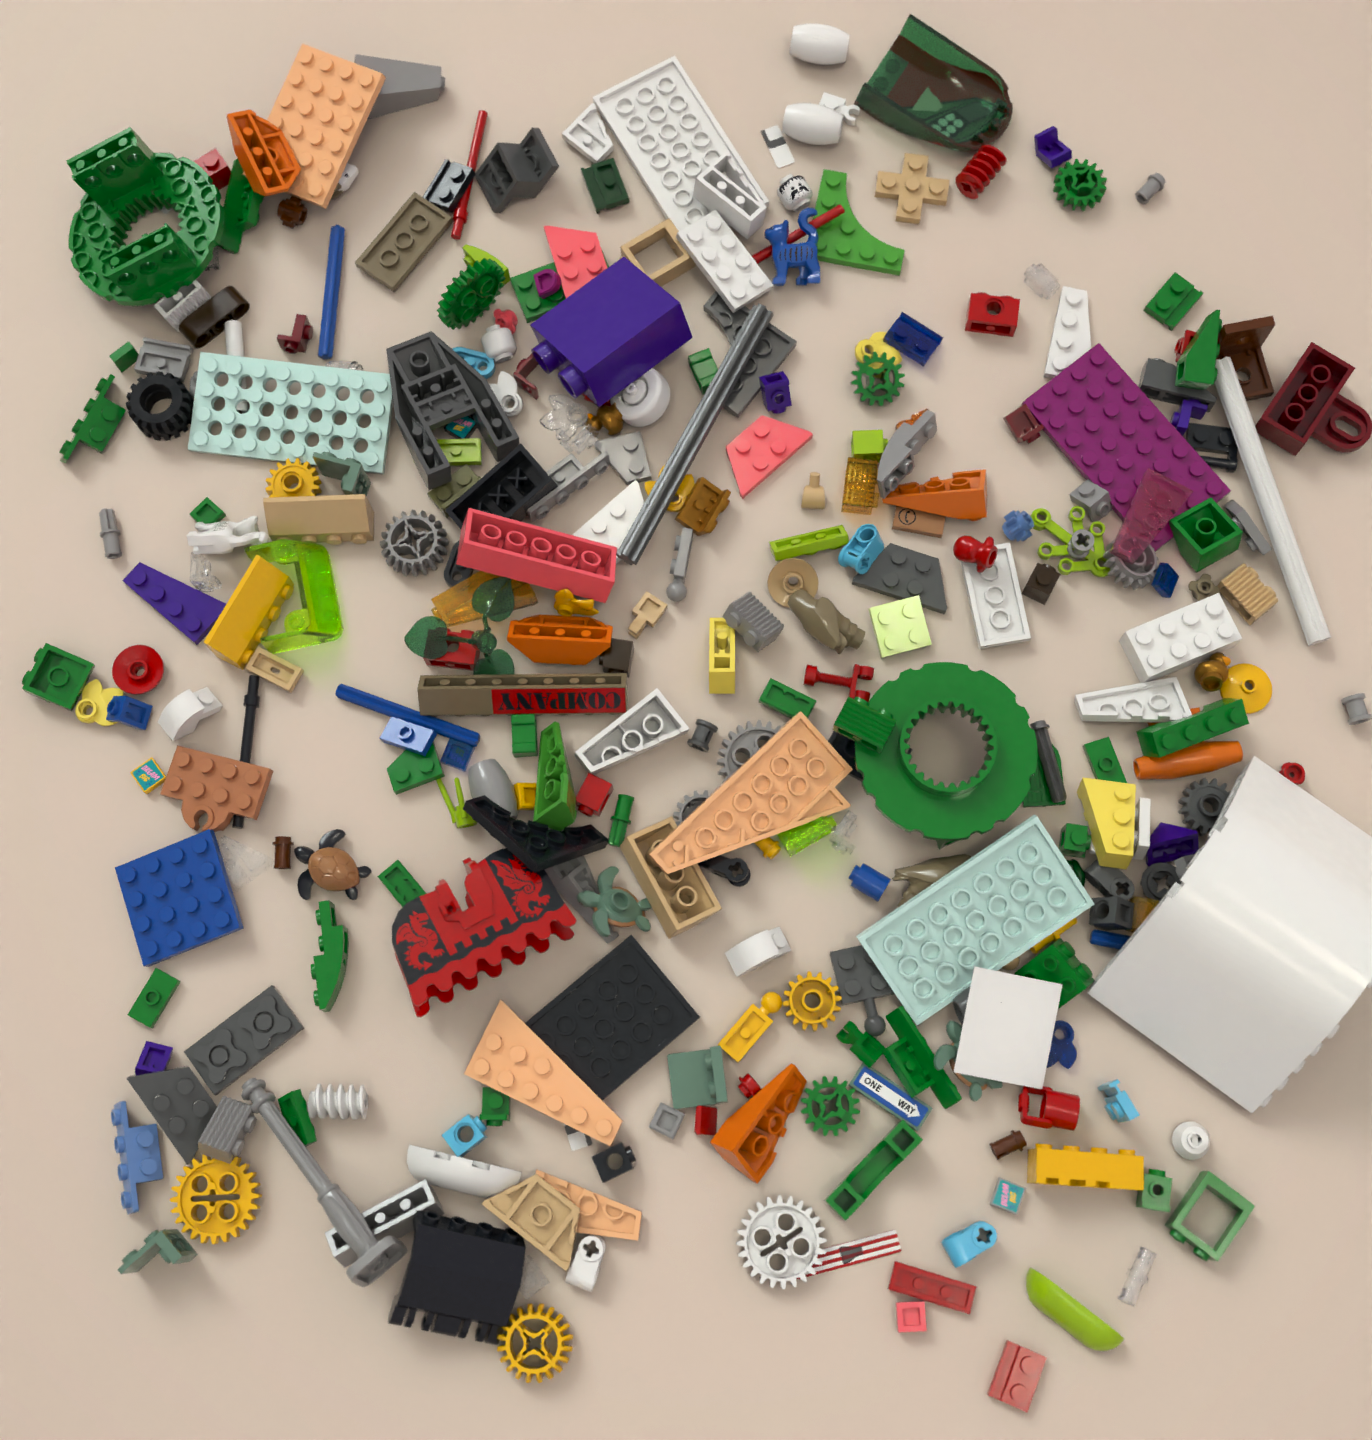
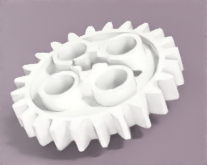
M778 1195L777 1202L774 1204L770 1197H767V1206L764 1207L761 1203L757 1202L759 1211L755 1213L748 1209V1213L752 1218L750 1220H741L747 1227L746 1230L740 1229L737 1231L740 1235L744 1236V1240L737 1241L736 1245L744 1246L745 1249L738 1256H747L748 1260L743 1264V1267L752 1265L753 1270L750 1276L753 1277L758 1273L761 1274V1284L768 1278L770 1279L771 1288L775 1286L776 1281H780L782 1289H785L786 1281H790L794 1287H797L796 1278L800 1277L802 1281L807 1282L805 1276L807 1271L813 1275L816 1274L812 1267L813 1263L822 1265L817 1255L826 1254L825 1250L819 1248V1244L827 1242V1239L819 1237V1233L824 1231L825 1228L816 1227L815 1224L819 1221V1216L813 1218L809 1216L812 1212V1207L807 1208L805 1211L802 1210V1200L795 1206L793 1205L792 1196H789L787 1202L783 1203L781 1195ZM782 1214H789L793 1218V1226L789 1230H782L778 1225V1219ZM798 1227L803 1228L801 1233L786 1242V1249H782L779 1246L764 1257L760 1256L761 1251L777 1242L775 1236L778 1234L785 1237ZM766 1229L769 1232L770 1240L766 1245H759L755 1242L754 1235L757 1230ZM799 1238H804L808 1242V1250L802 1255L796 1254L793 1250V1243ZM776 1253L783 1255L785 1258L784 1267L779 1270L772 1269L769 1264L770 1257Z

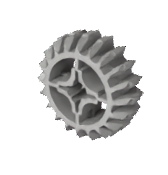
M412 509L409 516L402 511L401 519L393 516L394 524L386 523L388 531L381 533L382 538L385 540L380 541V546L383 548L381 553L384 558H387L386 563L388 566L393 565L395 572L402 570L405 576L412 571L414 577H417L418 571L421 570L424 575H427V568L429 567L436 571L435 562L443 563L441 555H447L448 551L445 546L449 544L448 539L445 538L447 532L446 529L442 528V522L439 520L435 521L436 518L432 514L427 517L426 512L423 510L417 515L416 511ZM413 528H424L429 532H417ZM405 531V536L402 539L397 540L399 536ZM412 535L417 543L416 546L418 551H416L414 546H412ZM431 543H433V545H432L431 549L429 550V552H428L427 554L423 555L424 550H425L426 548L430 547V546H431ZM403 554L405 556L410 554L415 556L416 559H406L399 555Z

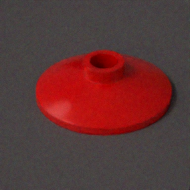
M134 645L124 649L116 657L112 667V676L116 685L124 692L133 695H140L153 690L161 681L164 673V663L161 656L153 648L146 645ZM140 669H145L143 675L137 676V672Z

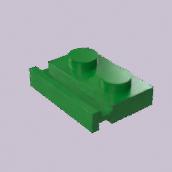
M1175 272L1146 305L1144 311L1161 324L1165 323L1173 331L1204 292L1197 291L1194 285Z

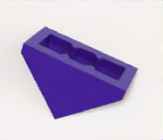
M1161 822L1150 835V847L1146 853L1147 866L1149 867L1161 862L1166 863L1183 856L1196 854L1199 849L1198 832Z

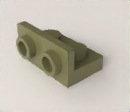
M467 464L451 475V482L438 486L427 493L431 501L446 518L450 516L445 510L481 479Z

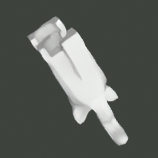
M250 516L238 523L231 521L209 524L197 522L195 528L198 530V533L191 531L187 534L188 545L194 546L193 554L198 555L226 554L232 552L234 547L248 544L262 546V543L268 542L269 537L265 532H259L257 516Z

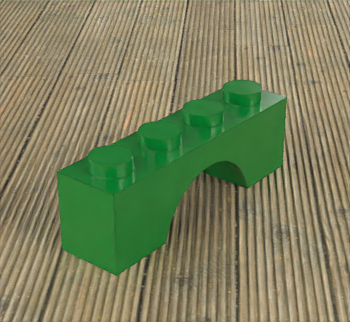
M1224 698L1203 706V710L1194 715L1174 721L1157 723L1136 732L1143 756L1160 758L1247 725L1249 721L1242 699Z
M904 1120L899 1121L824 1201L843 1221H846L882 1180L923 1139Z

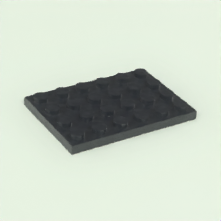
M630 935L529 1019L526 1025L598 1097L604 1100L694 1024L700 1016L635 938Z

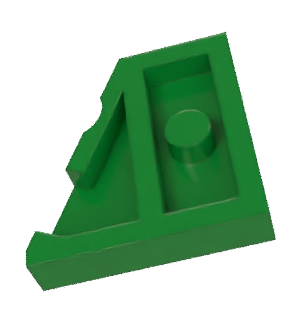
M434 741L426 756L405 750L387 768L393 791L396 795L445 777Z

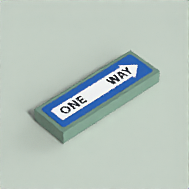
M862 1063L849 1083L850 1087L899 1120H904L917 1132L933 1109L917 1097L911 1098L905 1089L874 1068H869L864 1063Z

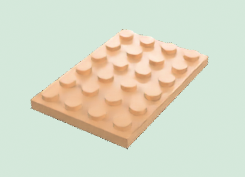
M301 45L267 121L282 130L301 168L300 174L289 191L284 193L324 209L327 208L385 82L386 77L383 73L308 45Z

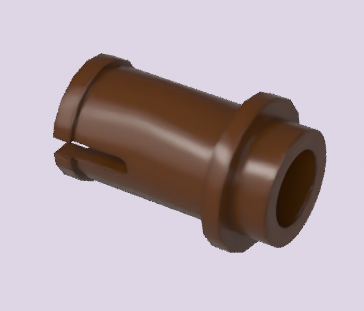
M277 836L275 837V842L272 843V845H275L274 869H291V846L294 845V842H291V837Z
M1012 1130L1010 1135L989 1145L995 1158L999 1160L1018 1149L1023 1151V1147L1027 1146V1143L1020 1130L1016 1132Z

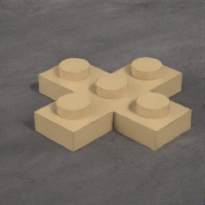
M905 153L902 174L878 171L875 197L898 200L895 220L897 222L919 224L922 203L946 206L950 180L926 177L929 157L927 155Z

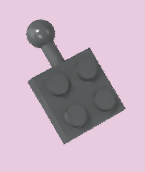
M862 945L830 952L839 995L842 997V1006L864 1001L867 1019L864 1023L865 1031L871 1036H880L885 1031L886 1023L878 1015L874 999L894 995L895 993Z

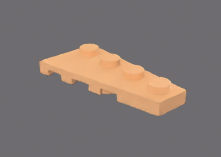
M536 1169L537 1175L581 1208L576 1232L639 1240L641 1211Z

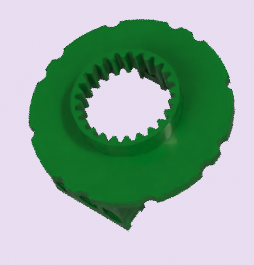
M131 127L66 160L73 174L72 179L86 192L80 201L81 207L79 211L74 213L70 226L69 249L73 252L71 262L73 267L80 272L79 278L96 295L109 302L115 300L119 305L124 306L149 305L156 303L159 298L174 296L179 288L189 286L206 269L214 256L213 249L221 241L224 228V208L220 205L222 197L217 187L212 184V178L198 164L183 156L176 158L171 153H153ZM164 206L167 210L172 208L175 212L179 213L178 218L181 222L178 223V226L182 230L177 233L167 223H164L163 227L150 234H143L142 238L127 246L123 241L128 238L125 232L132 229L130 224L132 222L137 223L139 215L144 217L146 210L153 212L155 207L162 210Z
M935 662L923 664V667L919 670L910 668L901 672L897 680H888L868 702V707L876 711L884 709L894 716L892 719L897 721L881 754L857 742L854 744L856 769L863 776L862 787L865 793L875 799L876 809L894 825L909 833L917 831L922 834L923 838L936 840L939 850L959 840L968 839L974 833L982 835L993 829L995 823L1006 821L1016 811L1030 790L1029 778L1036 772L1038 758L1036 734L1028 725L1030 717L1025 707L1019 706L1016 703V695L996 677L983 670L972 671L965 664ZM949 708L951 714H955L959 710L961 711L962 718L967 715L971 716V724L978 722L977 730L985 732L982 740L988 742L984 747V750L987 751L984 757L985 762L975 777L971 776L967 783L961 781L958 787L954 783H950L949 787L945 788L943 782L935 786L932 778L925 781L923 779V772H915L917 765L909 764L912 755L907 754L910 745L907 743L912 729L917 725L919 719H925L927 713L934 715L936 709L944 713Z

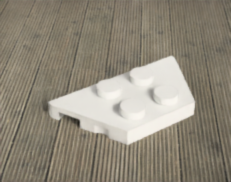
M636 480L633 481L578 529L573 536L617 547L618 552L644 505L638 482ZM616 556V564H617V563L620 562L622 559H620V558H618V557Z

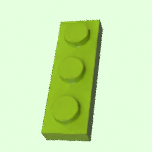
M838 525L771 541L769 544L775 561H782L800 555H814L818 551L825 549H839L842 545H846L849 542V538L843 525Z

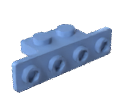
M121 1101L114 1105V1109L111 1111V1121L113 1126L117 1128L118 1136L114 1139V1147L116 1153H120L121 1164L118 1165V1178L120 1181H123L124 1192L121 1193V1204L123 1209H126L128 1215L139 1211L136 1184L163 1179L157 1124L129 1128L126 1101Z

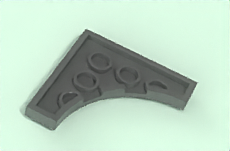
M717 291L714 292L704 305V311L719 324L731 347L751 310L744 306L733 313ZM769 323L723 408L739 418L761 390L759 377L775 373L796 347L797 341Z

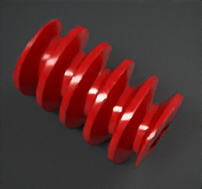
M981 146L978 152L974 154L973 158L962 169L961 173L956 176L955 182L959 191L970 199H977L978 193H983L984 187L988 186L990 180L995 178V173L1000 172L1001 166H1005L1007 163L1005 155L994 146Z

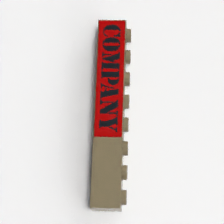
M627 673L420 675L417 688L420 715H430L432 717L440 715L490 716L504 714L511 716L534 713L535 716L542 714L592 715L595 713L617 715L627 712L628 705Z

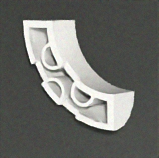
M409 1145L408 1169L415 1179L419 1181L426 1179L430 1185L487 1199L517 1185L522 1173L418 1146Z

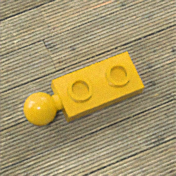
M776 992L764 994L761 999V1007L758 1008L752 1004L717 1045L721 1046L724 1052L739 1063L773 1023V1020L768 1015L769 1013H776L781 1009V996Z

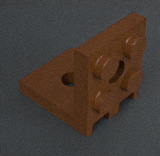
M1273 316L1225 324L1218 334L1217 343L1220 345V351L1216 360L1231 357L1236 373L1244 372L1247 374V381L1239 380L1246 401L1270 397L1274 393L1261 346L1275 326Z

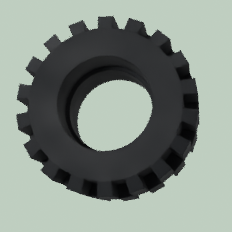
M157 371L156 375H153L152 372L148 373L144 379L142 377L138 378L139 383L137 385L132 384L130 387L132 392L127 393L126 398L129 401L126 402V408L129 410V416L141 432H144L149 438L153 436L155 440L159 441L161 437L167 441L171 440V436H175V438L181 436L179 433L182 430L186 432L189 429L187 425L191 424L194 400L178 377L174 378L168 372L164 375L161 371ZM162 399H172L170 406L164 412L158 414L150 413L156 402Z

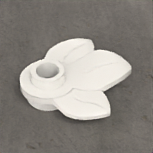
M501 371L498 377V384L489 385L506 415L510 417L520 413L523 407L522 398L517 394L518 384L510 374ZM514 400V407L508 408V403Z

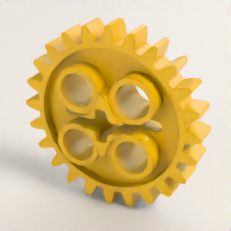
M202 1155V1163L198 1159H192L194 1168L189 1166L183 1167L186 1176H176V1179L181 1184L171 1188L178 1193L176 1197L170 1198L171 1202L177 1203V1207L173 1208L171 1213L180 1214L175 1224L185 1223L181 1231L182 1233L192 1230L190 1239H196L201 1235V1243H207L211 1237L212 1244H218L221 1236L223 1242H229L230 1233L235 1238L239 1237L240 1232L238 1228L248 1230L249 1226L246 1220L256 1219L251 1211L252 1209H260L261 1206L255 1204L254 1199L261 1198L262 1194L255 1193L254 1189L258 1188L261 1183H252V1179L257 1173H247L250 1167L249 1163L239 1166L241 1157L236 1156L229 1164L215 1158L211 1160V1157ZM231 1175L235 1179V1186L229 1191L225 1187V1180ZM204 1176L208 1181V1186L205 1191L201 1192L197 1184L199 1179ZM216 1194L240 1195L238 1200L192 1201L193 1196ZM228 1204H232L235 1208L234 1216L231 1219L226 1218L224 1214V1209ZM201 1205H204L207 1209V1216L203 1220L197 1217V1209Z

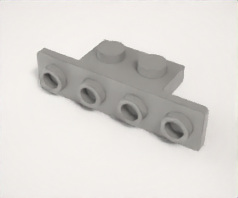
M604 451L583 467L571 453L548 470L547 474L558 487L527 509L530 521L534 522L536 519H543L556 504L564 503L569 498V494L576 489L584 488L588 484L589 479L596 474L604 473L610 464L609 454Z

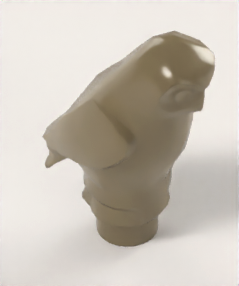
M799 589L790 595L788 605L791 611L800 620L805 631L815 640L835 650L838 654H841L844 648L848 646L856 650L860 647L865 637V631L857 628V624L844 617L828 598L821 597L820 599H815L803 589Z
M959 854L949 857L932 858L912 866L895 869L893 881L905 880L909 882V886L903 892V898L897 906H901L970 859L971 856Z

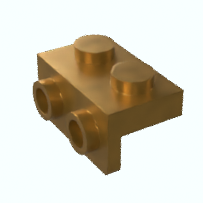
M704 477L698 478L675 520L684 527L693 529V533L697 536L711 533L717 525L718 521L716 518L719 513H722L730 502L728 498L731 491L728 489L722 491Z

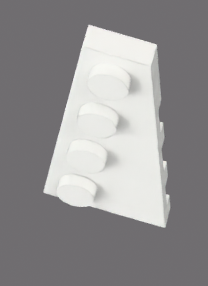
M1063 286L1061 290L1043 376L1049 379H1053L1091 349L1088 295L1086 290Z
M1177 677L1076 694L1074 700L1082 721L1163 723L1192 715Z

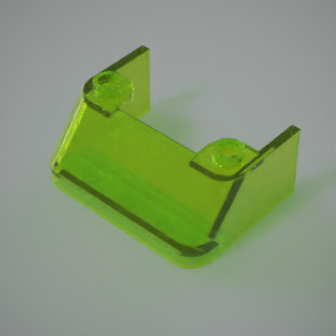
M281 539L244 547L245 553L251 561L258 555L269 563L276 561L282 565L292 563L295 565L302 609L294 610L286 616L284 620L285 633L260 638L262 645L268 652L276 654L337 640L342 635L343 622L331 558L324 546Z

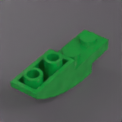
M327 900L319 902V910H316V921L318 926L321 925L322 936L318 937L319 948L321 952L324 951V955L314 956V964H311L312 979L316 980L317 990L313 992L314 1003L323 1012L331 1011L339 995L346 973L349 946L348 928L344 925L337 926L335 904Z

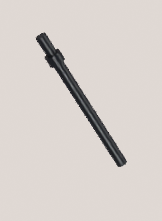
M255 675L249 676L247 695H244L243 703L246 709L240 761L250 763L255 714L260 702V696H258L260 677ZM233 815L232 827L243 828L244 817Z

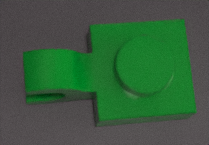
M849 1021L843 1027L845 1030L842 1029L836 1037L844 1044H852L853 1046L850 1050L870 1068L883 1054L882 1050L885 1047L867 1032L864 1034L860 1032L857 1026Z

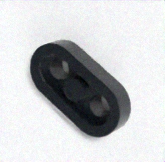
M459 541L454 544L444 570V579L452 589L466 587L474 570L456 565ZM455 575H462V578L458 581L453 579Z

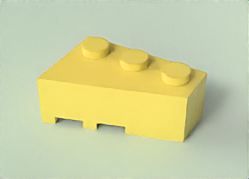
M1082 777L1077 789V795L1083 805V814L1085 820L1088 821L1091 840L1099 865L1127 870L1134 853L1136 784Z

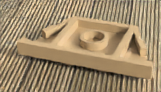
M535 1174L519 1184L483 1201L482 1205L563 1270L567 1271L570 1268L581 1208L539 1175Z

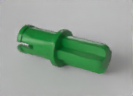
M618 795L614 816L610 818L612 825L608 838V844L613 847H620L624 841L627 826L631 824L629 817L635 799L632 796Z

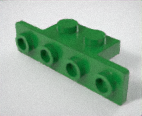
M238 159L233 161L223 206L224 228L221 241L217 245L233 254L239 252L243 232L257 225L260 218L258 214L259 207L264 199L263 195L253 191L247 177L243 175V169Z
M110 374L106 379L102 377L95 388L98 391L96 398L88 400L83 409L86 412L84 419L76 421L71 432L75 433L72 440H66L59 453L63 454L60 459L61 462L65 463L69 459L78 441L100 453L103 452L126 411L104 397L115 378L114 375Z
M900 1006L886 1015L887 1021L900 1040L882 1050V1053L910 1097L913 1098L930 1087L944 1109L962 1100L956 1086L952 1083L944 1069L938 1071L935 1069L933 1063L935 1055L904 1007Z

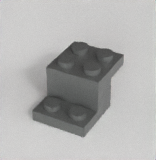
M531 128L520 144L498 142L477 170L475 177L493 212L502 213L513 197L536 198L559 168V165L540 128Z

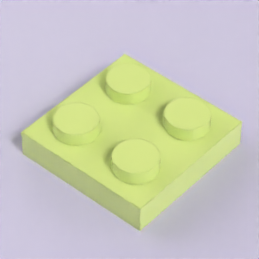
M919 595L868 608L881 658L932 645Z

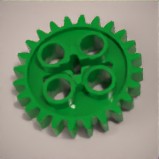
M483 258L481 262L476 260L473 267L469 264L465 272L461 270L460 276L458 278L453 277V283L446 286L448 291L441 294L444 299L438 302L440 307L437 309L438 317L453 330L456 327L461 329L463 325L467 327L470 321L475 323L478 316L482 317L485 310L489 311L491 303L496 302L494 298L501 294L499 289L504 287L502 282L506 279L503 276L505 274L502 270L503 268L490 258L488 260Z

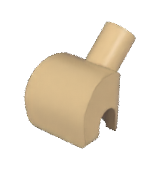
M810 473L809 485L804 487L801 508L825 509L824 488L819 485L820 473Z

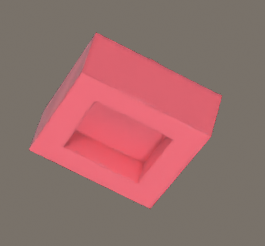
M924 1301L895 1302L897 1332L927 1331Z

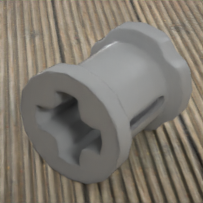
M1080 529L1073 533L1068 543V554L1072 558H1085L1094 545L1093 534L1085 529Z
M1364 693L1354 694L1341 700L1342 704L1346 705L1350 718L1348 720L1349 725L1364 723L1372 719V715L1368 714L1364 703L1366 698Z

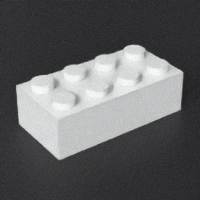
M1217 593L1125 631L1119 642L1140 683L1157 680L1207 659L1216 652H1224L1231 649L1242 637L1220 594Z

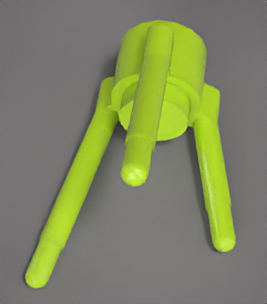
M441 778L437 779L438 787L451 814L452 823H456L457 828L477 825V822L463 810L465 802L459 778L454 779L459 803L456 806V811Z

